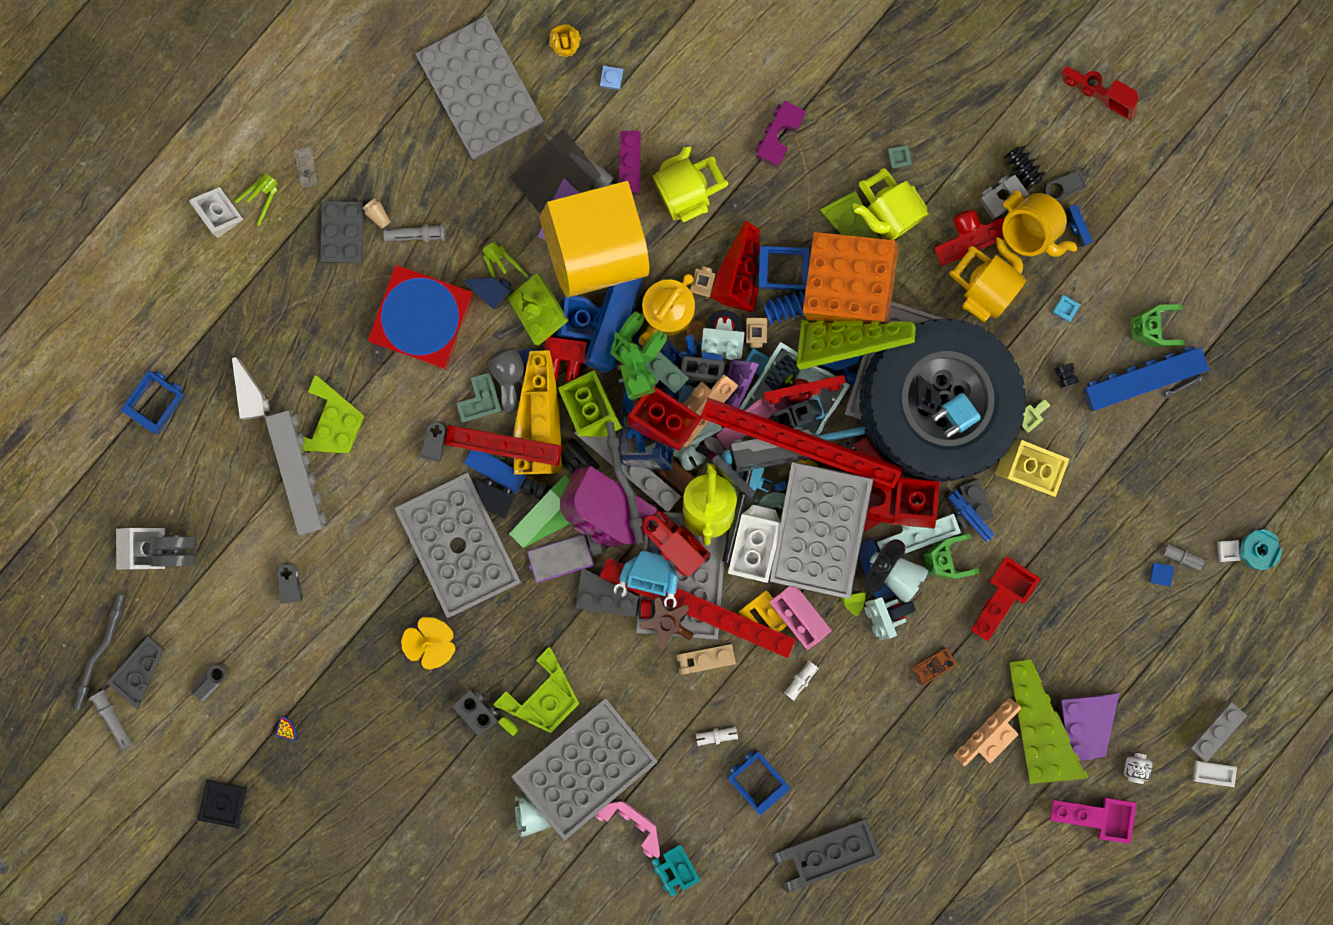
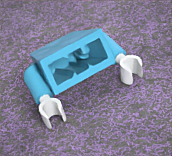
M654 546L650 552L641 551L638 557L632 558L624 565L619 578L620 584L614 587V593L616 594L617 589L622 587L624 588L622 597L627 594L625 585L628 583L627 587L663 596L668 593V597L665 598L663 605L666 608V601L671 599L674 608L676 606L674 594H676L678 576L674 567L661 555L659 547Z

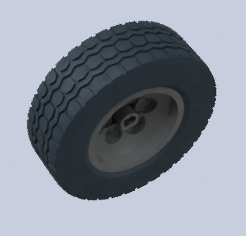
M946 318L918 323L915 325V343L877 351L871 358V362L868 363L864 372L865 375L862 378V388L859 394V399L861 400L859 409L860 413H862L861 421L862 425L866 428L864 431L868 439H871L870 443L874 449L878 450V454L885 461L901 467L902 473L912 476V478L947 482L979 474L996 464L1007 453L1006 451H1009L1015 442L1014 439H1017L1021 430L1019 427L1023 424L1025 417L1023 413L1026 410V402H1024L1026 391L1023 388V385H1025L1023 377L1019 373L1020 368L1017 362H1014L1015 358L1011 352L1006 350L1007 347L1000 340H996V336L989 331L985 332L986 329L978 325L974 326L970 322ZM916 376H922L941 395L936 412L941 410L942 405L956 397L953 389L957 387L960 393H963L977 410L981 420L963 432H956L947 438L944 432L953 425L946 415L942 417L943 426L939 427L934 418H932L933 414L926 412L924 417L919 414V408L916 407ZM937 376H940L943 379L942 386L937 385Z

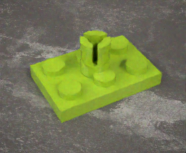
M536 273L508 297L535 345L539 346L569 321L544 278L539 273Z

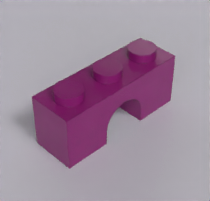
M785 100L782 106L778 104L773 114L776 116L773 124L769 122L764 131L767 134L764 141L760 140L755 149L758 152L756 158L778 169L788 147L778 141L777 134L784 129L796 133L806 111Z
M620 131L619 183L628 181L632 196H640L641 131Z

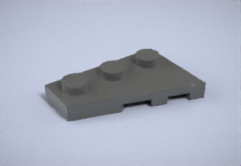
M582 569L576 608L637 617L640 597L628 590L627 594L622 597L624 592L622 587L618 588L615 594V584L587 569Z
M147 636L107 683L131 705L139 709L165 649L150 636Z

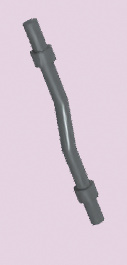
M614 422L605 423L608 435L606 441L607 447L610 448L614 473L627 496L631 516L629 522L630 528L633 529L635 544H643L641 531L643 524L642 519L639 518L635 493L622 471L618 450L620 444L619 438H616Z
M117 593L113 609H110L108 615L110 619L104 639L87 660L81 683L78 684L76 689L77 696L73 706L75 710L81 711L85 695H88L90 689L88 685L94 665L112 642L117 621L121 619L122 615L121 608L125 598L123 594Z

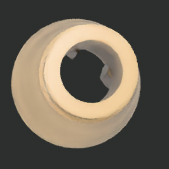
M375 198L363 207L364 214L381 229L391 222L381 202H378Z

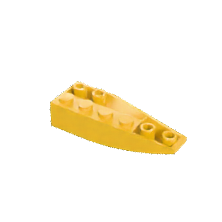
M549 350L530 351L513 437L561 445L559 405L551 354ZM561 456L559 466L514 458V475L562 473Z

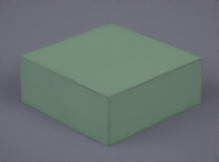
M908 145L887 150L891 170L912 166Z

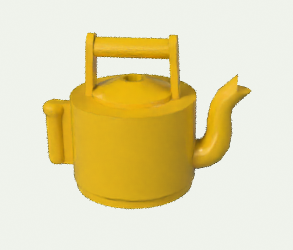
M1015 190L1003 202V206L1009 211L1003 223V235L1007 244L1015 252L1024 256H1036L1045 251L1052 257H1060L1066 250L1077 251V246L1074 242L1063 241L1058 245L1054 243L1064 233L1067 219L1063 207L1053 197L1043 193H1034L1024 198L1020 191Z
M996 238L997 248L1010 265L998 255L990 259L975 247L970 246L966 255L955 269L949 273L952 278L967 290L964 294L967 300L962 305V308L982 323H985L989 316L996 320L1027 281L1024 278L1025 276L1021 274L1023 271L1021 258L1007 248L1005 238L1003 240ZM976 255L985 263L979 265L974 270L968 284L960 277V274Z
M685 275L683 283L675 280H662L653 284L647 290L643 298L642 309L648 327L639 338L640 345H645L658 330L666 333L667 336L676 335L683 332L691 324L695 312V301L687 287L693 282L692 275Z

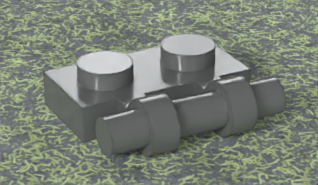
M979 479L959 487L962 497L971 503L970 506L983 521L995 517ZM948 500L949 505L953 506L957 516L955 517L956 521L960 523L962 530L970 527L968 521L961 513H957L956 507Z

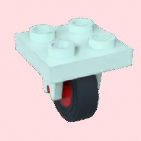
M719 310L708 318L706 328L703 329L701 355L702 352L723 355L722 357L729 360L741 359L744 332H742V322L735 313Z
M882 597L866 601V607H864L867 617L871 618L874 625L872 626L873 633L879 640L897 636L894 627L905 623L906 615L916 611L912 601L901 604L898 599L884 603Z

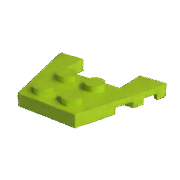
M314 376L308 392L326 399L327 403L313 438L304 437L305 445H303L304 451L350 454L365 416L321 378Z
M548 647L536 660L551 674L540 688L523 705L507 691L493 705L552 733L580 703L552 649Z

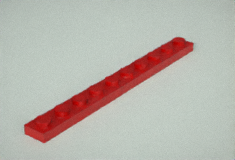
M709 397L700 416L701 419L847 472L874 478L873 481L891 488H895L902 473V468Z
M608 558L600 577L615 584H620L619 578L624 565ZM628 583L625 585L627 589L654 601L659 597L664 602L665 598L668 597V593L663 596L627 587ZM678 588L676 594H674L676 606L673 608V601L671 599L666 601V606L673 609L687 605L689 610L685 614L786 658L789 657L796 641L792 637Z

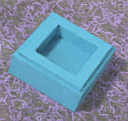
M1061 295L1052 313L1070 323L1080 304L1065 295Z

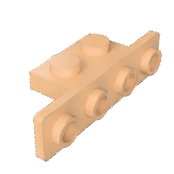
M723 375L712 389L701 381L683 405L701 416L708 397L725 403L738 385L726 375ZM701 420L683 445L685 448L693 442L709 421Z
M1008 698L972 737L958 749L954 757L963 766H966L980 753L991 764L1019 735L1008 722L1019 712L1021 707L1011 698Z

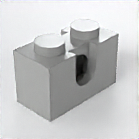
M1016 175L1012 177L1005 176L998 181L999 186L994 190L992 187H989L981 193L983 197L979 202L992 220L1007 211V208L1003 206L1005 200H1001L997 196L999 191H1004L1007 198L1015 190L1020 191L1024 198L1029 195Z

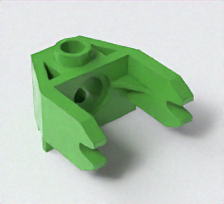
M1157 305L1131 318L1132 339L1143 342L1148 347H1176L1185 345L1184 340H1164L1161 330L1160 313L1182 310V305Z
M638 312L630 315L619 333L615 332L614 334L615 339L610 354L623 365L625 363L619 353L621 346L629 349L630 343L637 345L647 364L655 359L667 339V334L658 330L651 336L643 349L632 339L644 322V315Z
M630 343L629 349L621 346L619 353L625 364L621 365L620 368L628 398L634 400L654 393L653 384L656 383L655 376L652 371L649 372L637 345Z
M970 534L940 540L922 554L924 567L928 570L927 575L944 580H952L979 574L978 568L963 572L955 571L949 549L955 542L971 539Z

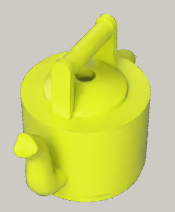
M683 146L680 154L665 160L660 165L659 171L652 175L660 197L673 221L681 219L682 222H686L703 213H707V206L710 205L707 197L728 186V181L721 174L714 157H709L693 165L691 164L688 157L692 147L685 148ZM707 166L717 181V184L707 188L705 176L699 171Z
M885 168L867 180L859 182L861 190L871 205L866 208L863 205L853 203V212L861 215L870 229L880 234L885 240H895L929 215L927 206L915 190V187L911 186L908 181L898 185ZM884 179L889 186L880 190L875 196L870 187Z
M709 464L705 475L696 477L687 485L684 492L682 510L683 520L687 528L695 535L703 537V544L706 546L710 545L711 538L724 534L731 527L737 501L736 492L731 483L725 478L718 476L717 472Z

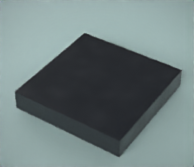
M207 779L198 820L239 828L247 787Z

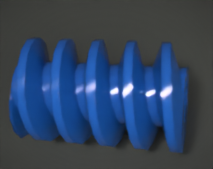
M799 291V297L792 293L791 299L784 295L783 302L779 297H776L775 304L769 299L767 306L762 301L768 322L773 325V321L776 318L781 323L782 316H784L786 321H789V314L796 319L797 312L804 317L803 306L805 298L802 291Z

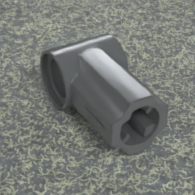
M221 663L210 667L201 680L191 689L193 695L202 702H205L220 684L229 677V668ZM216 668L222 671L221 679L216 678L214 675Z

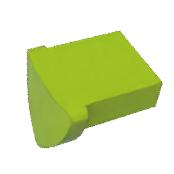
M866 593L851 594L850 599L843 597L841 599L845 607L852 614L858 616L864 607Z

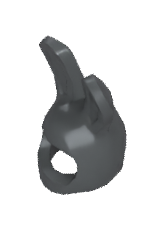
M514 347L496 352L487 360V367L490 373L501 386V401L504 410L507 412H513L518 407V399L513 384L519 382L523 387L526 372L523 359Z

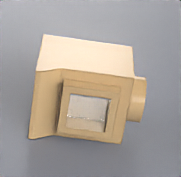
M702 266L700 270L696 269L690 289L692 295L695 293L705 296L706 299L710 298L716 275L712 273V269Z
M747 318L746 344H750V348H762V344L767 343V318Z

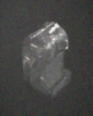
M308 147L293 150L302 188L318 186L319 179L314 149Z

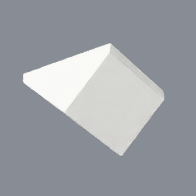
M220 187L189 201L212 234L217 238L243 220Z

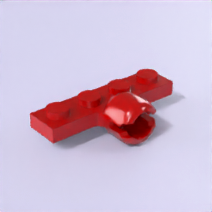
M966 210L957 214L953 218V222L958 231V236L933 247L940 266L947 265L964 257L969 251L968 248L970 246L981 250L997 243L996 238L1003 240V223L1006 216L982 225L975 210Z
M844 375L814 382L797 379L787 388L764 392L761 396L763 403L769 402V405L781 403L783 398H788L789 401L798 404L809 400L814 395L821 394L820 390L828 389L829 392L840 390V386L846 382Z

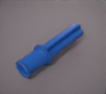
M957 489L950 492L946 498L956 507L957 513L963 515L984 541L991 540L994 536L993 531L970 506L971 503L967 502Z

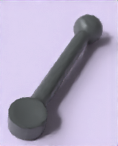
M520 323L504 332H498L496 338L502 340L505 335L524 325Z
M1201 374L1196 375L1195 379L1172 391H1166L1164 396L1172 398L1173 394L1196 382H1202L1203 376Z

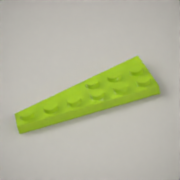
M802 320L796 365L802 370L915 343L916 327L913 322L891 321L888 324H880L879 321H872L871 324H864L863 321L835 320L833 323H825L824 320H817L816 323H809L808 320Z
M1032 660L1009 662L1016 703L1021 707L1018 717L1030 784L1089 778L1079 763L1080 759L1077 753H1074L1070 745L1071 740L1057 711L1054 712L1050 704L1051 699L1041 685L1042 681Z

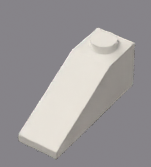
M232 358L240 419L267 417V411H270L268 399H265L264 394L240 359Z

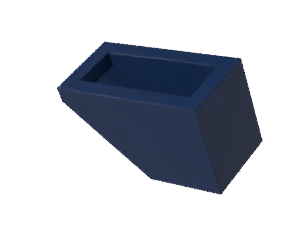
M504 277L470 278L464 281L493 310L498 309L514 291L511 288V283Z

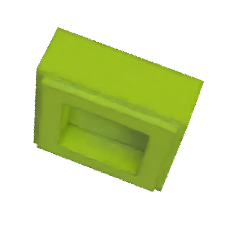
M506 716L498 722L512 736L519 731V728Z

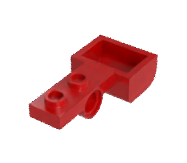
M1068 66L1062 71V79H1064L1065 84L1070 87H1078L1084 95L1097 98L1105 103V107L1129 121L1133 120L1138 106V94L1134 89L1120 81H1114L1108 90L1102 86V76L1097 71H1090L1085 76ZM1096 80L1098 81V84L1096 86H1090L1088 84V81Z
M1005 556L988 581L997 589L984 605L981 614L970 631L988 642L1013 602L1017 600L1021 604H1025L1041 578Z

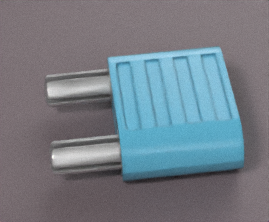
M963 393L942 405L941 410L932 415L935 421L946 415L953 426L944 432L947 438L956 432H963L981 420L979 413Z

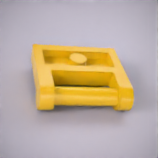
M767 590L738 612L739 615L757 622L750 613V610L755 608L767 625L778 632L788 626L770 604L773 597Z

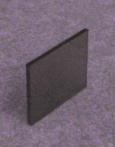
M562 129L516 170L510 178L541 214L546 203L553 200L564 178L577 191L579 190L583 193L601 177V174L584 154V151Z

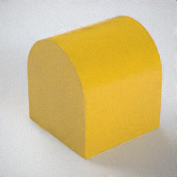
M628 181L546 203L539 218L558 282L567 298L649 275L647 246Z

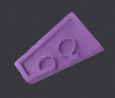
M730 361L727 377L734 381L738 387L729 396L728 405L736 408L740 407L759 364L747 361Z

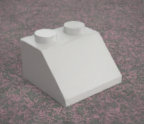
M165 528L116 529V570L165 569V566L150 567V556L153 554H163V550H152L150 548V538L163 537L165 535Z

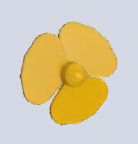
M420 618L418 628L421 633L416 628H407L404 631L401 640L403 652L411 661H417L422 657L421 663L425 669L430 670L441 667L451 659L455 652V645L451 642L453 638L452 629L445 622L437 618Z

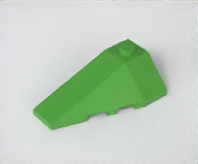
M566 475L509 533L523 548L571 524L563 517L560 511V499L570 481Z

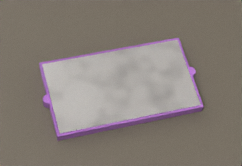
M585 534L527 551L531 564L529 568L533 571L536 583L594 566L590 554L591 548L588 547Z

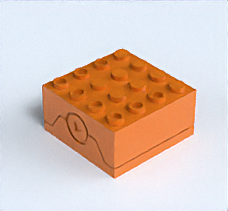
M814 232L803 306V314L807 320H824V322L833 323L835 320L863 321L864 324L879 321L880 324H888L899 251L896 241Z

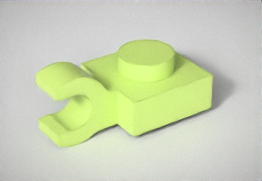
M1045 399L1035 408L1030 404L1026 407L1025 413H1023L1025 417L1022 428L1027 433L1044 420L1040 414L1050 406Z

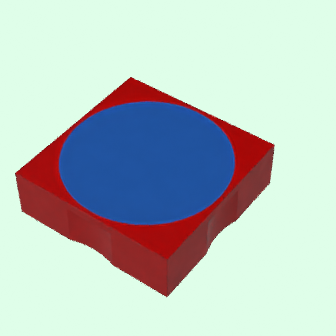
M395 265L368 342L390 351L416 358L421 362L447 371L456 346L458 332L465 322L474 294L471 291Z

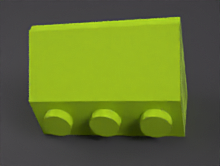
M595 370L558 388L579 436L605 437L607 436L605 423L614 422L615 431L622 428L606 390Z

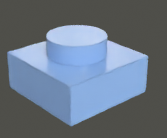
M603 66L600 87L620 90L623 69Z

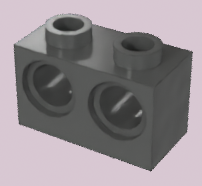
M471 689L452 707L480 737L499 720L496 717L498 712L491 705L487 707L483 702L484 696L478 690L474 692ZM468 698H472L476 703L475 708L472 710L467 709L465 706V701ZM480 714L488 715L489 723L487 725H482L479 722L478 717Z

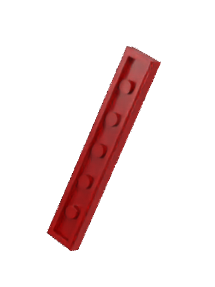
M447 425L444 444L559 466L562 450L561 445L454 425Z

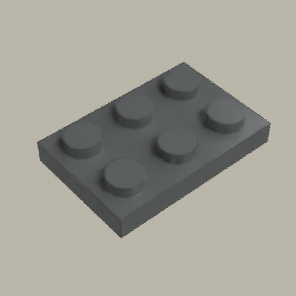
M322 201L321 263L362 264L363 202Z

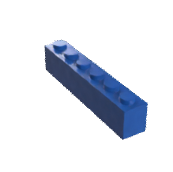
M642 278L609 286L583 364L604 373L616 367L618 360L610 354L615 339L614 334L615 332L619 333L630 314L635 310L637 305L635 301L636 296L643 287Z
M1194 346L1183 349V354L1176 356L1174 352L1163 356L1164 360L1158 363L1154 359L1144 363L1145 367L1141 369L1134 366L1126 369V374L1118 376V373L1106 376L1107 381L1099 383V380L1087 383L1088 387L1084 388L1083 392L1090 411H1096L1209 371L1202 348L1195 349Z

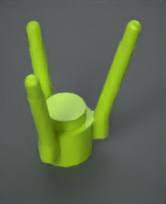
M266 173L235 199V203H238L255 189L246 200L249 203L260 191L264 194L269 192V196L257 221V226H260L274 194L278 191L275 188L278 182Z
M493 242L483 248L482 251L485 254L483 258L487 263L491 277H496L491 262H497L504 274L507 273L500 260L503 256L526 278L529 277L524 269L504 250L503 246H498L496 242Z

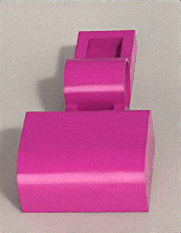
M1103 797L1102 807H1096L1082 803L1052 800L1050 821L1099 828L1097 838L1131 844L1137 803Z

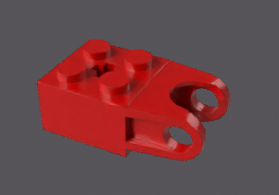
M899 478L895 488H891L873 481L871 492L882 496L885 502L880 506L868 508L866 518L893 525L935 529L940 482Z
M657 510L654 515L646 517L642 523L643 531L659 547L661 555L667 561L671 560L676 565L675 569L683 576L689 577L711 554L683 524L680 527L677 526L662 511ZM649 520H651V522H650V524H649V528H650L651 530H649V529L647 528V522H648ZM652 520H655L658 523V526H655L652 523Z

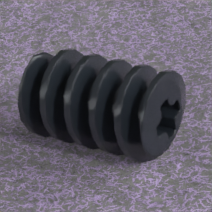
M1023 145L1009 152L1003 159L1009 157L1006 164H1014L1011 169L1012 172L1019 170L1016 177H1024L1021 184H1029L1025 189L1027 191L1042 180L1045 171L1037 172L1040 164L1033 166L1036 159H1028L1031 152L1023 153L1026 145Z

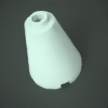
M875 552L869 561L870 563H872L871 566L877 559L880 552ZM900 558L886 579L885 584L901 601L907 603L918 591L921 581L924 582L928 570L925 567Z
M520 795L515 797V801H519V806L515 807L517 829L522 830L519 834L520 837H525L551 827L526 796Z

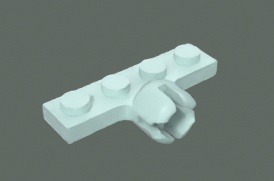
M709 421L687 448L683 446L680 451L674 449L673 456L680 460L685 470L688 471L695 468L690 456L693 457L697 466L705 462L695 449L702 440L723 430L722 426ZM656 443L645 448L647 454H652V448H655ZM647 460L649 465H658L654 460Z
M952 513L937 519L935 529L902 526L900 533L879 540L877 544L880 551H882L890 540L898 539L905 544V553L961 532L955 515Z

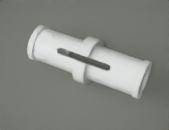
M808 661L802 671L794 676V681L784 693L795 701L803 688L809 685L808 682L819 668Z
M736 726L721 730L715 728L714 731L696 733V739L705 738L704 740H698L697 744L698 746L716 743L717 745L722 741L738 740L737 734L729 735V733L737 732Z

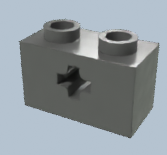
M684 356L681 371L689 377L684 384L698 386L702 381L707 386L714 387L724 375V361Z

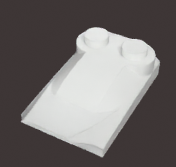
M752 505L747 511L742 513L728 574L768 583L781 524L776 510Z

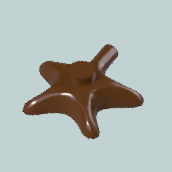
M659 597L655 599V616L639 625L640 629H654L657 631L658 648L661 651L666 648L667 641L672 634H680L689 641L694 633L680 624V619L688 612L689 606L683 605L670 611L664 607Z

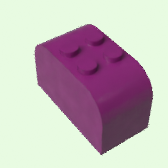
M591 466L575 470L560 499V511L563 517L575 526L574 529L576 531L590 535L591 540L597 544L615 547L634 543L633 529L630 528L629 522L631 516L628 500L622 486ZM635 495L639 518L642 519L643 523L644 519L649 515H654L657 509ZM641 527L642 536H643L645 532L643 531V528Z

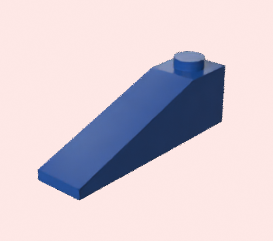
M564 295L560 307L569 321L554 333V338L590 343L602 307L591 303L590 300L584 297L573 296L567 298ZM640 329L632 339L633 341H639Z

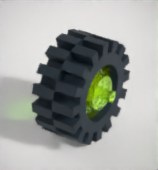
M789 355L784 356V358L782 357L771 368L772 370L767 374L768 376L765 378L764 383L772 390L787 388L796 379V375L799 374L800 369L796 365L797 362Z

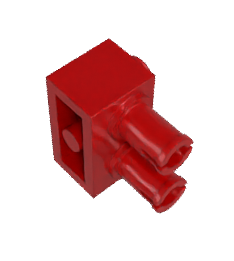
M553 337L546 339L544 351H550L555 379L558 380L559 365L562 360L568 362L565 381H571L572 373L573 380L578 378L580 364L584 363L587 354V342Z

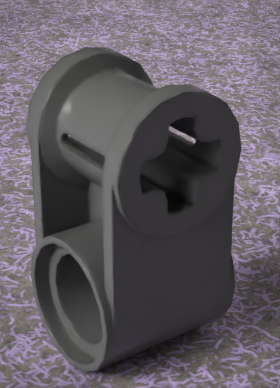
M433 422L428 426L420 458L437 462L441 461L447 432L446 426L443 423ZM438 425L439 430H442V433L438 434L437 437H435V433L432 432V428H436Z
M293 564L282 565L277 571L281 604L302 601V588L298 568ZM287 568L288 571H292L289 579L287 575H284V571H287Z

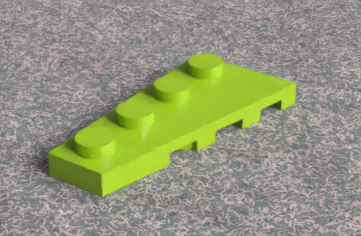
M856 191L820 209L841 235L880 239L878 233L870 229L864 218L853 212V203L863 205Z

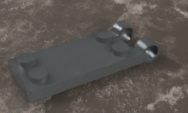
M866 818L772 853L775 864L793 858L798 870L799 877L783 882L786 893L881 858ZM802 861L807 862L805 867L801 866Z

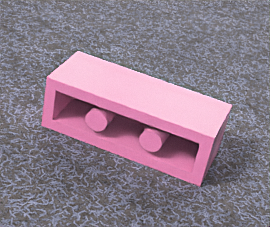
M788 586L770 601V604L807 650L832 631L797 587Z

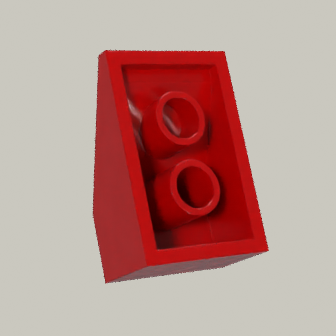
M654 386L655 392L641 397L630 412L627 425L644 436L680 451L702 419L700 415Z

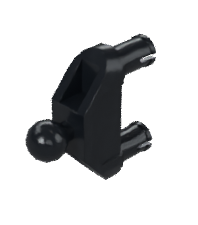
M890 540L878 555L864 580V585L868 591L878 592L883 588L886 579L906 551L905 544L901 540Z

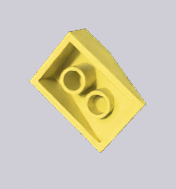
M1014 439V444L1000 459L995 475L1056 497L1069 458L1026 441Z

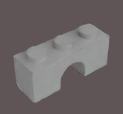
M1226 701L1213 715L1214 720L1202 732L1199 731L1186 746L1200 760L1207 762L1247 717L1232 702Z

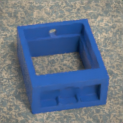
M760 246L758 289L806 291L808 266L811 256L809 248ZM768 254L803 256L802 284L767 283Z
M148 370L120 411L152 433L158 435L186 394L181 392L183 388L175 382L170 384L165 381L166 376L159 371L152 372ZM153 380L176 395L157 424L134 409Z
M752 750L743 758L745 761L740 766L736 764L728 771L730 775L727 778L761 816L786 794L791 787L758 750L755 753ZM757 758L780 783L759 804L755 802L735 779Z

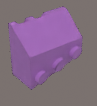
M1120 693L1058 699L1060 720L1071 740L1070 745L1074 753H1077L1080 761L1106 756Z

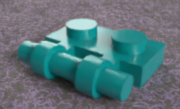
M681 844L663 853L666 862L661 864L658 858L651 860L655 875L658 874L663 883L664 891L667 890L670 897L677 894L674 888L677 884L684 891L701 881ZM668 868L672 870L675 876L672 880L669 879L665 871Z

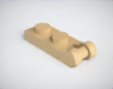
M732 644L676 655L677 661L680 663V675L736 664ZM693 658L695 666L689 667L687 659Z

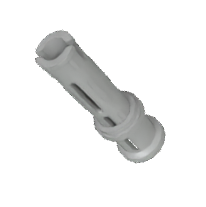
M445 223L435 226L424 224L422 227L384 229L385 242L417 239L425 242L438 239L446 241Z
M104 689L88 699L94 703L98 710L97 715L103 717L120 749L123 750L133 743L113 711L115 710L114 705L110 704Z

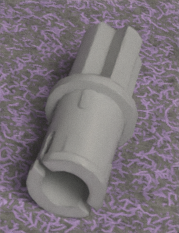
M1169 543L1164 549L1163 556L1178 561L1180 565L1185 564L1196 570H1201L1204 565L1203 559L1188 553V550L1183 551Z

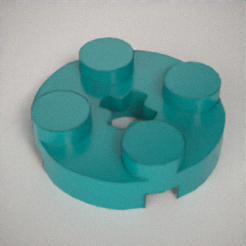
M1265 529L1250 531L1241 542L1240 558L1247 566L1254 570H1266L1274 567L1279 562L1282 554V549L1277 541L1279 540L1273 532ZM1263 545L1262 549L1265 552L1259 554L1257 548Z

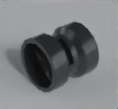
M1073 363L1054 369L1055 374L1060 378L1058 382L1060 388L1079 382L1078 376L1074 375L1075 367Z
M528 475L522 494H531L541 500L548 481L543 479L537 480L534 476Z

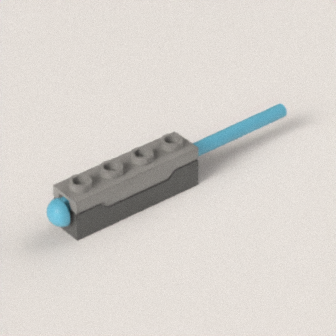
M863 426L816 437L833 441L866 434L864 431L866 428ZM796 428L799 431L810 434L809 429L802 430V428ZM754 437L749 441H744L743 439L733 441L729 448L721 455V458L729 466L731 465V468L736 473L810 459Z

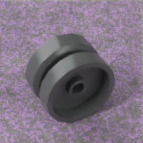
M164 535L163 537L150 538V548L152 550H163V554H153L150 556V567L196 566V555L183 554V550H193L196 548V537Z

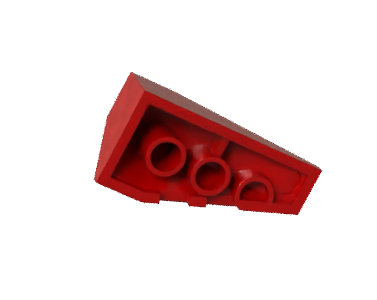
M744 221L715 276L710 297L722 305L753 312L758 296V286H755L756 274H759V268L756 267V256L759 255L760 229L750 222Z

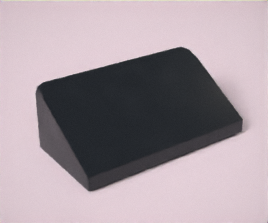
M571 438L562 446L561 461L573 474L575 470L588 466L596 470L600 468V465L574 438Z

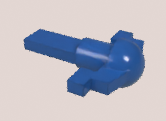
M690 334L685 337V353L684 351L679 353V358H684V356L694 357L701 348L702 340L694 346V338Z
M634 428L628 430L625 434L626 439H632V436H634L638 454L646 455L644 435Z

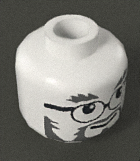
M1135 753L1134 756L1127 757L1124 775L1128 777V781L1144 784V781L1150 779L1152 761L1146 759L1147 755Z

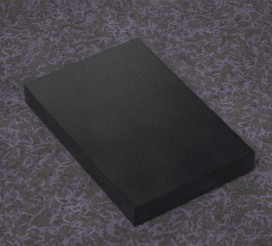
M699 444L695 451L721 477L728 480L735 490L750 499L755 495V491L718 454Z

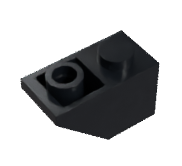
M484 478L482 482L477 480L475 484L486 511L506 519L515 500V496L512 495L513 491L503 486L499 490L493 487L494 482Z

